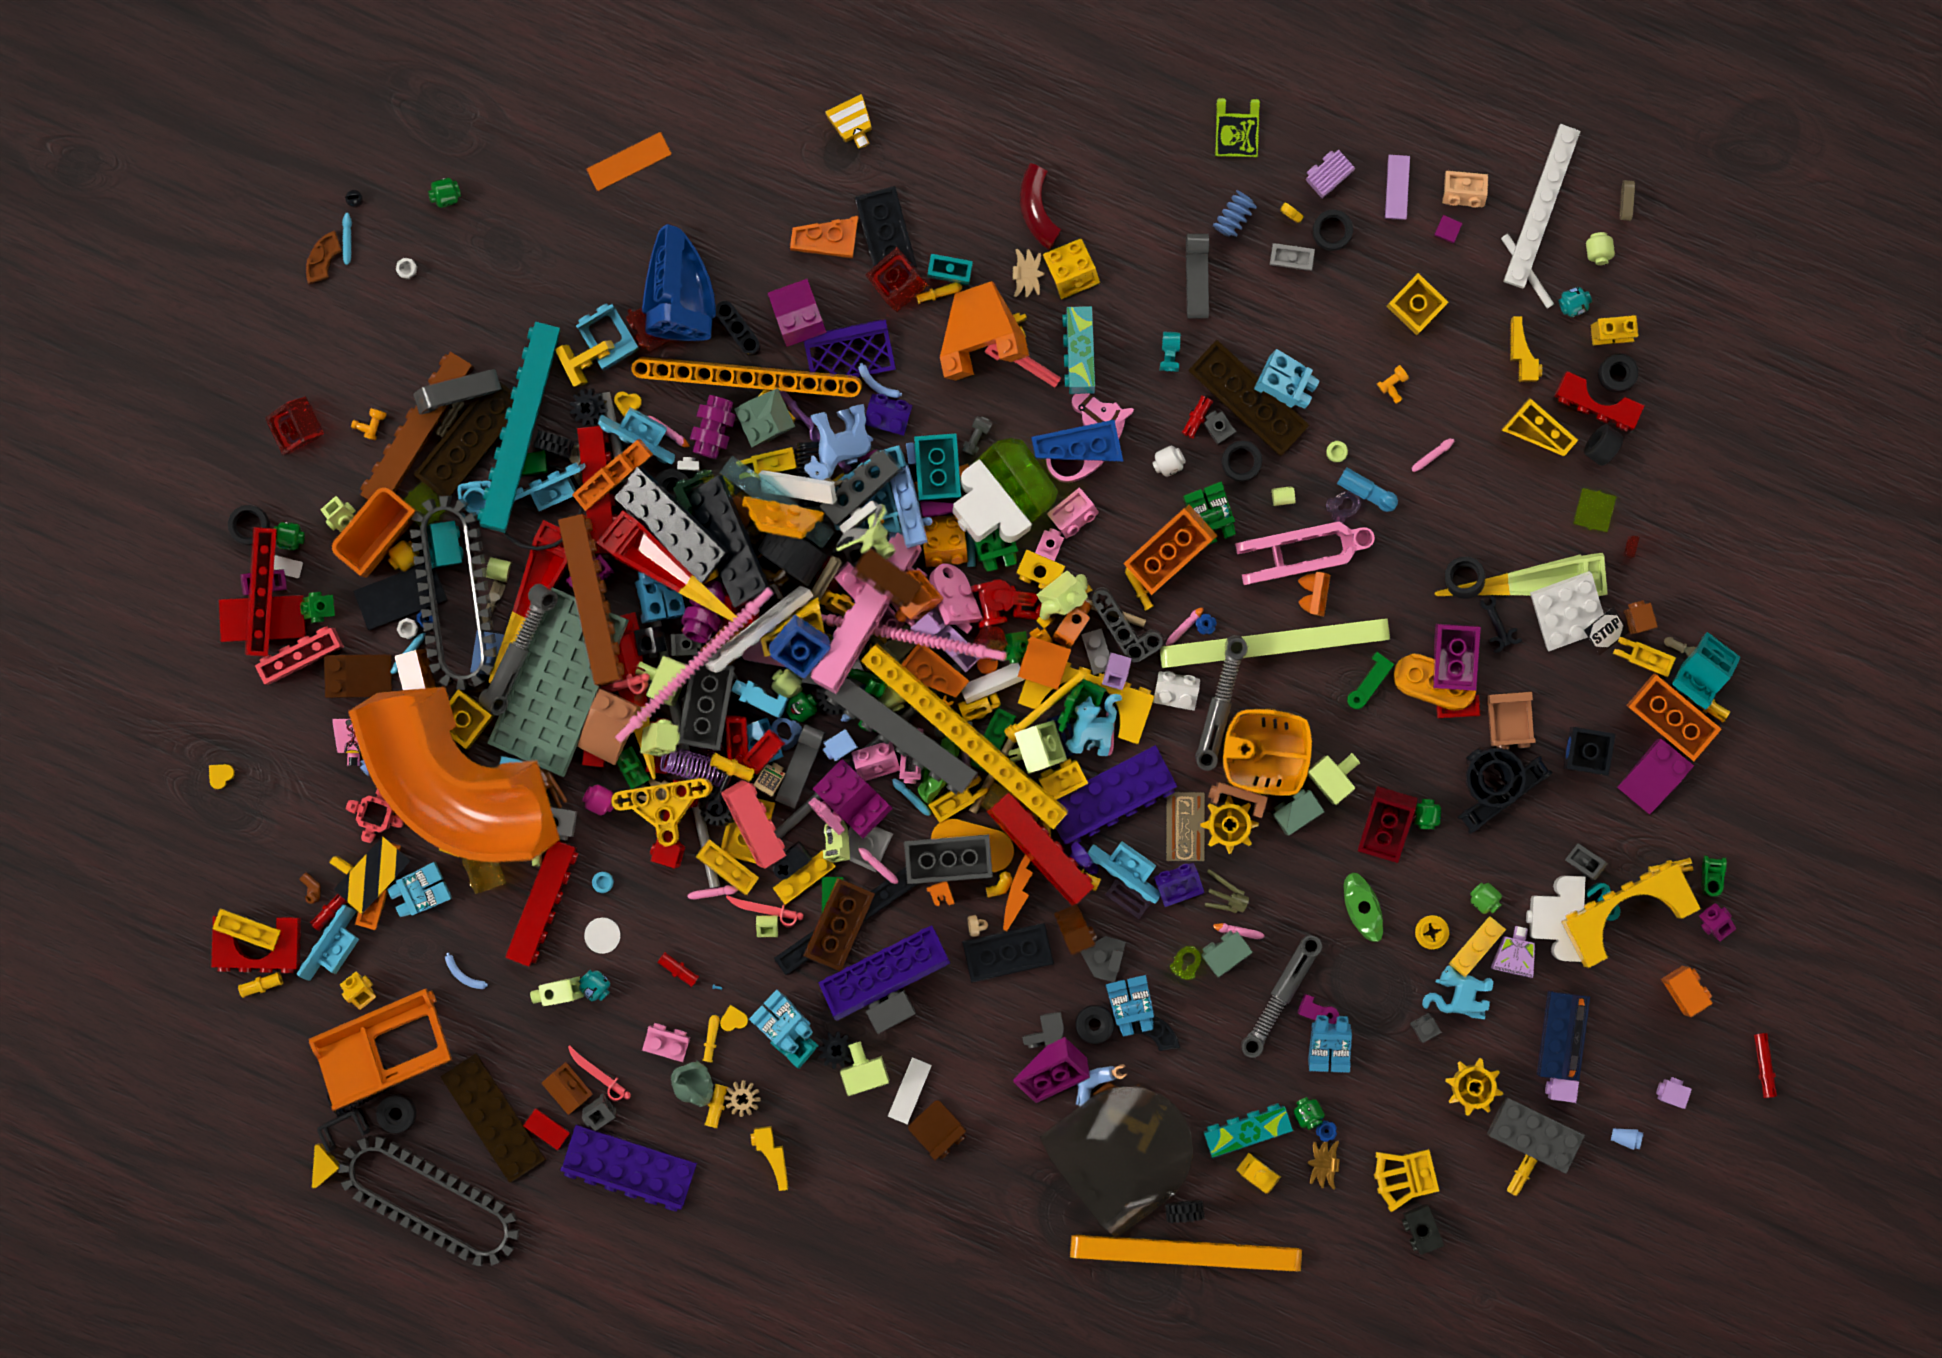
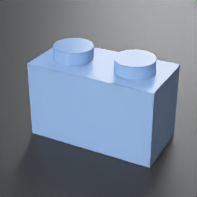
M845 729L824 742L826 747L823 750L829 760L834 758L837 761L858 747Z

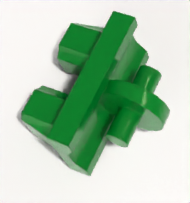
M631 746L622 751L617 764L630 788L634 789L649 781L650 778L647 772H645L646 770L634 748Z

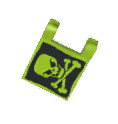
M1219 98L1217 100L1215 156L1258 157L1260 107L1258 99L1251 100L1250 114H1225L1226 99Z

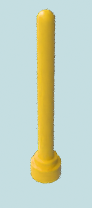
M1078 672L1020 723L1008 726L1004 730L1007 737L1013 743H1016L1015 733L1026 729L1086 678V672Z

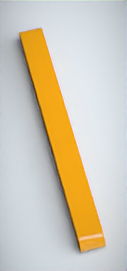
M640 357L632 364V373L636 377L643 379L765 390L778 388L779 391L855 397L862 389L860 378L852 375ZM639 362L645 363L647 365V372H640L637 369V364ZM660 364L666 365L668 367V374H661L658 371V366ZM679 367H687L689 375L682 376L679 373ZM707 368L710 371V377L703 378L700 375V369ZM722 370H728L731 373L732 377L730 380H724L721 377ZM743 372H749L752 375L753 379L751 382H745L742 379ZM763 375H772L774 380L773 383H765L763 381ZM792 376L795 381L794 385H786L784 377ZM806 378H813L816 383L815 387H807L805 385ZM829 379L834 380L837 384V387L833 390L828 389L826 386V381ZM849 381L857 384L858 389L856 391L848 390L847 383Z
M1071 1235L1070 1257L1301 1271L1302 1249Z

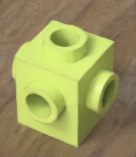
M337 496L321 509L327 518L325 522L333 531L337 528L340 532L355 517L353 513L356 512L349 502L344 504Z

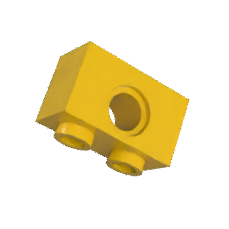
M1026 550L1016 574L1020 575L1019 580L1029 584L1031 581L1039 583L1038 588L1044 589L1062 575L1065 566ZM1037 566L1045 568L1046 575L1044 577L1038 578L1034 575V569Z

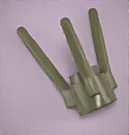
M1207 870V873L1236 894L1232 893L1231 896L1209 889V893L1227 900L1230 906L1214 903H1205V906L1237 913V911L1243 913L1249 901V897L1244 895L1245 892L1237 889L1212 870Z

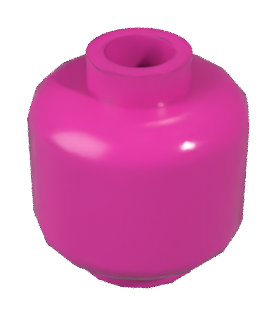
M598 784L588 787L582 800L585 802L587 810L601 816L607 811L611 812L614 808L611 803V798L614 794L611 790Z

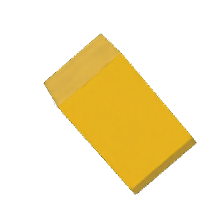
M321 1143L316 1144L314 1149L312 1188L320 1186L339 1169L340 1163L330 1152L326 1151Z

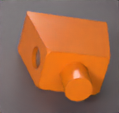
M920 570L907 571V574L922 583V586L907 607H899L894 614L895 618L900 622L904 623L907 618L911 620L923 618L944 599Z
M1084 600L1081 606L1075 607L1070 611L1054 633L1052 640L1070 649L1090 619L1087 614L1092 605ZM1072 619H1077L1079 623H1073Z

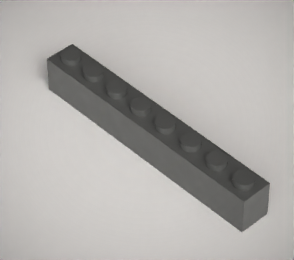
M846 678L837 694L828 689L826 690L825 694L829 696L827 698L828 702L835 707L840 704L845 708L844 713L853 720L855 717H858L863 721L861 726L870 732L874 729L880 733L879 739L887 745L891 741L897 746L895 750L904 757L907 754L914 758L912 763L920 769H923L924 766L931 771L929 774L938 782L943 779L948 783L947 788L956 795L958 792L964 794L977 776V772Z

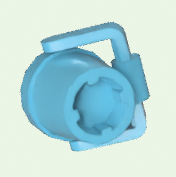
M474 481L458 486V500L462 499L469 504L465 508L468 513L476 512L478 515L480 508H484L486 500H483L485 490L482 488H490V481Z

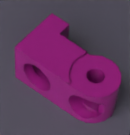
M1304 993L1297 1014L1315 1021L1318 1015H1326L1330 1024L1336 1023L1337 1017H1339L1337 1009L1332 1006L1323 1007L1312 1003L1314 997Z

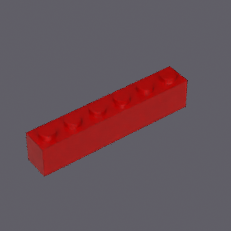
M600 426L577 428L581 464L585 463L586 465L582 470L583 484L612 461L611 452L607 451L606 443L610 442L609 433L602 430ZM611 491L586 510L587 519H591L593 530L590 531L591 538L595 539L596 544L618 517L617 514H613V506H616V499L614 498L615 493H611ZM597 545L595 555L609 554Z
M253 527L245 643L246 655L268 656L276 544L275 528Z
M1005 794L986 812L1072 906L1077 904L1094 888L1092 879L1088 874L1082 873L1077 868L1078 864L1072 857L1068 858L1063 853L1064 848L1057 841L1053 842L1049 837L1050 833L1042 825L1039 826L1034 821L1036 819L1029 810L1025 811L1020 805L1021 801L1015 795Z
M557 841L547 849L505 958L528 967L532 963L536 964L540 952L537 951L539 944H544L548 934L545 929L548 923L552 924L556 912H553L554 906L560 903L563 892H560L563 884L567 885L571 876L568 870L571 864L575 865L578 858L577 847Z

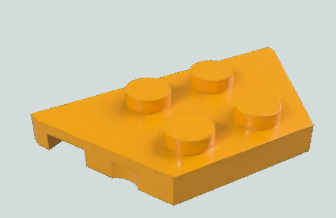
M747 496L743 498L742 505L749 508V516L755 521L759 531L802 539L808 531L815 527L816 522L823 521L824 512Z

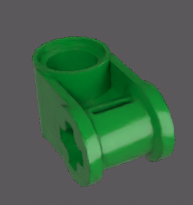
M1704 855L1701 891L1704 895L1713 897L1723 892L1727 867L1726 858L1713 859ZM1711 881L1717 885V890L1714 893L1708 890V884Z

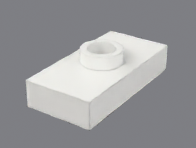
M871 501L862 509L858 507L850 513L851 518L839 526L841 531L845 533L849 529L857 528L867 520L869 515L876 512L878 503Z

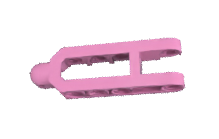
M1334 522L1239 542L1235 546L1237 554L1272 547L1276 567L1242 574L1243 584L1248 585L1347 564L1355 551L1369 548L1375 538L1373 532L1368 528L1351 530L1341 522ZM1333 534L1341 537L1343 550L1339 555L1303 561L1287 566L1284 565L1280 545Z

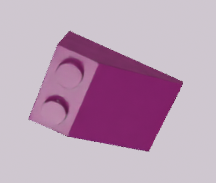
M807 279L768 292L787 347L827 333Z
M1452 624L1435 625L1433 688L1476 691L1481 627Z
M1656 739L1617 788L1650 815L1683 780L1694 765L1664 740Z
M1064 1037L1047 1045L1013 1080L1035 1103H1038L1090 1078L1087 1057Z

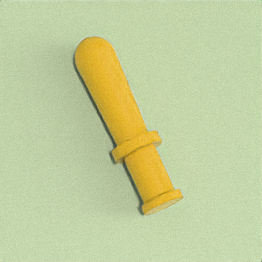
M954 282L934 290L931 288L929 289L930 291L916 294L918 304L931 299L935 301L938 297L958 293L962 290V285Z
M1126 568L1125 573L1138 594L1136 597L1140 598L1145 608L1144 610L1146 611L1154 607V604L1151 603L1147 595L1148 591L1144 589L1143 585L1131 571Z
M712 1015L709 1019L707 1041L704 1043L706 1047L702 1061L713 1062V1051L717 1046L715 1045V1040L720 1022L717 1015Z

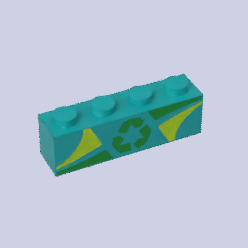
M1092 306L1067 307L1066 314H1062L1063 327H1067V334H1063V347H1068V354H1064V367H1068V374L1065 375V387H1069V394H1094Z
M1279 1103L1268 1106L1267 1111L1260 1113L1259 1110L1247 1113L1248 1117L1239 1119L1238 1116L1228 1119V1124L1219 1126V1123L1207 1126V1131L1203 1133L1212 1158L1292 1132L1293 1129L1285 1106H1280Z

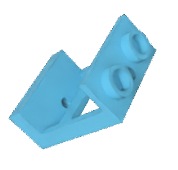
M607 303L597 308V313L591 317L588 314L579 319V324L576 325L590 349L598 344L590 333L589 326L605 316L611 317L622 335V340L614 344L615 348L609 351L610 354L601 360L596 358L603 371L639 350L638 345L613 304L608 306Z

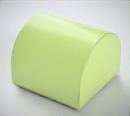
M1293 487L1274 488L1271 490L1274 506L1295 504Z
M490 557L486 569V578L507 582L512 562Z
M778 915L756 916L757 937H778Z

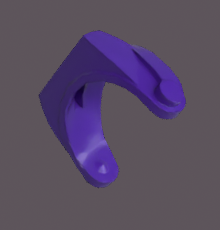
M1074 842L1071 845L1072 853L1069 857H1072L1080 867L1090 874H1097L1099 871L1097 864L1092 862L1084 847L1078 842Z

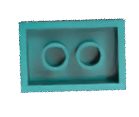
M957 434L915 436L919 502L923 500L961 499Z

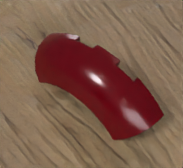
M1030 163L1021 183V211L1031 234L1042 246L1050 250L1060 235L1061 229L1049 219L1042 204L1041 191L1048 171L1036 164Z

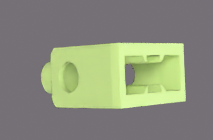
M580 976L539 985V990L530 992L532 1003L542 1002L543 1006H548L584 997V994L579 990Z

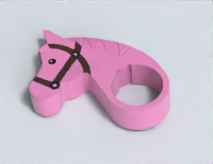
M1075 394L1072 398V407L1076 412L1082 414L1084 426L1115 420L1118 438L1122 434L1125 419L1134 411L1133 408L1121 409L1116 402L1114 404L1102 403L1091 394ZM1046 459L1050 475L1063 483H1072L1083 479L1104 463V461L1084 460L1083 468L1079 473L1074 476L1065 477L1054 471L1051 459Z

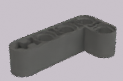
M1209 234L1186 235L1187 319L1209 318Z
M496 369L422 387L413 393L418 412L421 415L435 411L442 406L501 391L502 388Z
M1099 587L1093 592V605L1125 656L1132 658L1131 662H1139L1161 648L1163 644L1162 634L1157 630H1149L1138 637L1107 588ZM1098 594L1106 595L1105 602L1108 607L1104 611L1102 610L1105 608L1103 601H1097ZM1110 611H1116L1119 617L1117 620L1111 621L1107 618V614ZM1121 629H1127L1130 632V636L1128 638H1121L1118 632ZM1154 635L1159 638V643L1150 645L1147 639ZM1134 646L1139 647L1141 654L1132 656L1129 650Z
M805 724L775 801L795 809L826 732Z

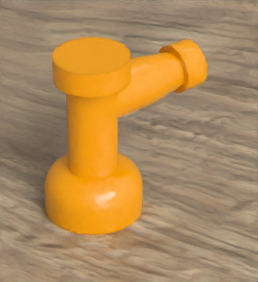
M1401 365L1395 368V374L1382 383H1377L1383 394L1388 392L1394 399L1395 404L1400 402L1402 397L1393 385L1399 380L1405 382L1409 379Z
M371 408L369 415L372 417L370 425L353 420L351 428L365 432L364 437L376 441L377 436L375 434L379 422L385 419L387 413Z

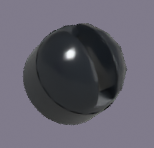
M350 190L346 194L345 200L349 206L359 207L363 202V196L357 190ZM351 196H358V197H359V199H351V200H349L348 198L351 197Z

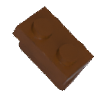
M935 1100L908 1126L909 1131L930 1152L929 1155L934 1160L938 1157L942 1160L950 1152L948 1148L953 1143L958 1145L966 1137L964 1135L966 1128L939 1100Z

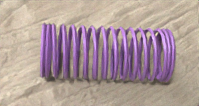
M677 747L674 752H671L665 769L664 763L667 754L662 756L660 767L662 772H671L677 776L689 777V779H699L703 762L705 761V766L701 778H704L707 764L712 758ZM678 753H679V758H678L677 763H676L675 771L673 772V768H674V765H675V762H676V757H677V755H678ZM683 755V760H682V762H681L680 771H679V773L677 774V770H678L679 765H680L681 756ZM687 755H688V760H687L686 765H685V768H684V773H683V775H681V772H682L683 767H684V764H685V758H686ZM692 757V762H691L690 767H689L688 775L686 776V772H687L688 766H689V761H690V758ZM697 758L696 764L693 769L694 760ZM701 759V764L698 768V762ZM709 765L706 779L709 778L711 772L710 782L712 786L720 787L726 773H722L718 783L720 772L716 771L715 774L716 767H713L711 772V766Z

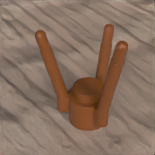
M546 769L540 770L545 790H550L557 807L561 808L562 805L556 792L564 803L567 802V799L555 781L552 772Z

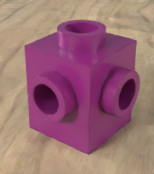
M1716 903L1699 915L1703 922L1701 925L1702 929L1708 935L1712 933L1719 941H1722L1736 929L1730 919L1732 915L1725 907L1721 909Z

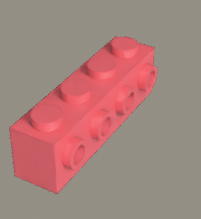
M323 627L316 631L317 635L311 638L309 636L303 637L297 641V645L290 647V645L279 649V654L273 657L270 654L259 660L260 663L256 664L255 667L263 683L269 685L324 658V655H330L344 648L335 628Z
M741 780L721 792L757 865L766 868L785 857L786 855L783 851L785 846L782 840L776 837L774 833L776 828L772 821L767 819L765 815L767 812L761 801H758L756 797L757 790L753 784Z

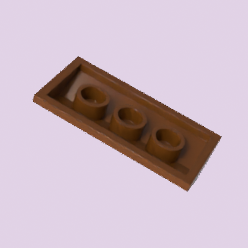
M837 878L803 956L841 971L875 894Z

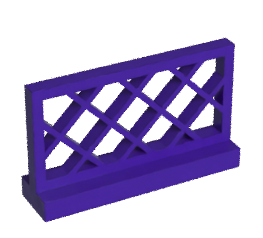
M886 319L826 331L827 333L804 341L810 372H815L820 365L830 371V374H837L834 372V369L841 361L850 367L846 375L860 377L859 370L854 367L860 357L871 363L868 367L870 374L896 369ZM884 333L886 342L880 349L871 343V340L876 334ZM866 336H871L869 340L864 338ZM856 338H861L867 342L861 352L850 347ZM850 340L848 345L843 341ZM837 342L846 346L840 357L829 351L832 345ZM830 344L827 349L822 346V345ZM869 344L879 350L873 361L863 355ZM886 345H887L888 353L885 352V351H883V349L885 348ZM819 346L825 350V353L818 361L811 356L810 348ZM848 348L858 354L852 365L842 359ZM881 352L889 357L891 366L881 367L875 363ZM827 353L838 359L832 369L821 363ZM812 360L817 363L815 368L813 367ZM873 365H875L876 367H878V368H876V369H871V367H872ZM852 369H854L855 371H857L856 373H851V374H850V372L852 371ZM812 378L813 386H815V380ZM832 379L826 381V383L835 382Z

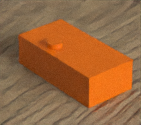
M1189 504L1123 564L1152 595L1215 539L1217 534Z
M1655 673L1627 704L1631 710L1693 761L1697 759L1721 731L1719 726Z

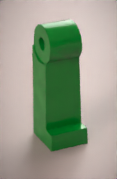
M1375 652L1371 658L1376 662L1356 691L1350 692L1347 696V703L1353 709H1360L1366 704L1394 665L1378 652Z

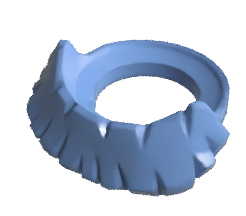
M779 718L771 726L773 732L786 743L781 749L789 750L797 744L802 732V726L799 723L788 718ZM781 722L787 723L791 729L792 735L789 740L781 738L777 733V727Z

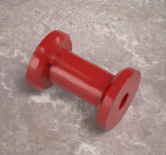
M989 582L971 586L972 592H978L983 618L978 624L979 628L1008 622L1007 617H1000L999 611L989 609L983 601L984 588Z

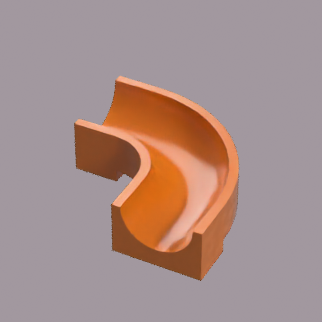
M445 687L376 693L348 711L364 763L380 794L406 825L431 844L466 859L483 862L533 860L560 840L537 760L502 763L496 768L483 767L469 760L458 749L450 734V730L456 727Z

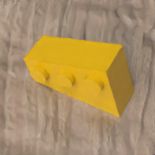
M1531 398L1524 403L1502 428V431L1562 456H1565L1578 441L1577 438Z
M818 597L795 610L790 618L781 621L772 632L766 633L761 637L764 657L770 656V643L794 615H797L825 634Z

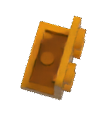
M955 515L931 517L932 524L924 526L928 541L923 543L926 567H938L941 564L958 565L968 562L965 532L958 525L959 520Z

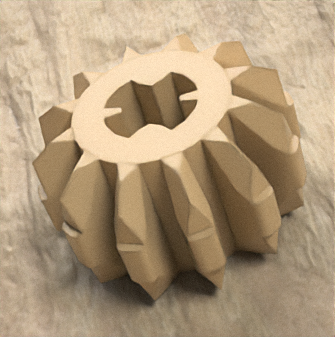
M742 1080L741 1088L737 1082H734L735 1090L730 1087L727 1089L732 1096L726 1095L724 1097L725 1100L732 1101L726 1107H735L732 1110V1114H735L739 1109L740 1117L744 1116L745 1109L747 1114L751 1115L752 1110L750 1107L755 1110L758 1109V1105L753 1103V1101H761L760 1097H754L755 1094L759 1093V1089L751 1091L753 1083H750L748 1088H746L745 1080ZM744 1093L747 1095L746 1099H748V1102L744 1101L741 1104L738 1102L740 1098H737V1095H743Z

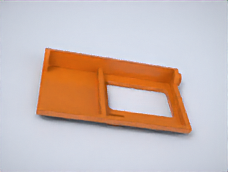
M425 988L309 1038L311 1049L318 1059L333 1111L452 1060L434 1003L437 1001L432 990L428 991ZM423 1016H428L438 1044L437 1048L393 1068L384 1070L375 1038Z

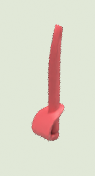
M647 673L635 677L627 674L626 679L603 686L601 689H606L613 693L629 687L631 692L640 694L648 688L650 676Z
M726 896L732 904L741 909L778 915L781 924L786 928L793 927L797 920L801 921L804 918L803 913L799 912L796 914V911L786 910L785 905H782V908ZM783 918L793 919L794 921L787 924L783 921Z
M568 1046L575 1062L609 1087L607 1095L611 1101H620L622 1098L630 1099L631 1093L625 1092L626 1089L616 1083L617 1077L615 1080L611 1079L579 1055L571 1046ZM612 1089L614 1092L620 1095V1097L613 1098L610 1095V1090Z

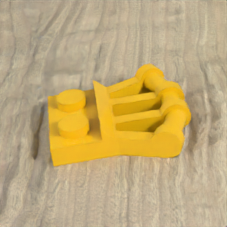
M1429 1149L1405 1155L1376 1152L1377 1165L1374 1178L1378 1181V1194H1381L1387 1202L1390 1212L1396 1210L1413 1197L1439 1191ZM1386 1159L1404 1163V1167L1384 1171ZM1406 1173L1408 1181L1387 1185L1385 1177ZM1410 1188V1192L1397 1201L1390 1193V1191Z

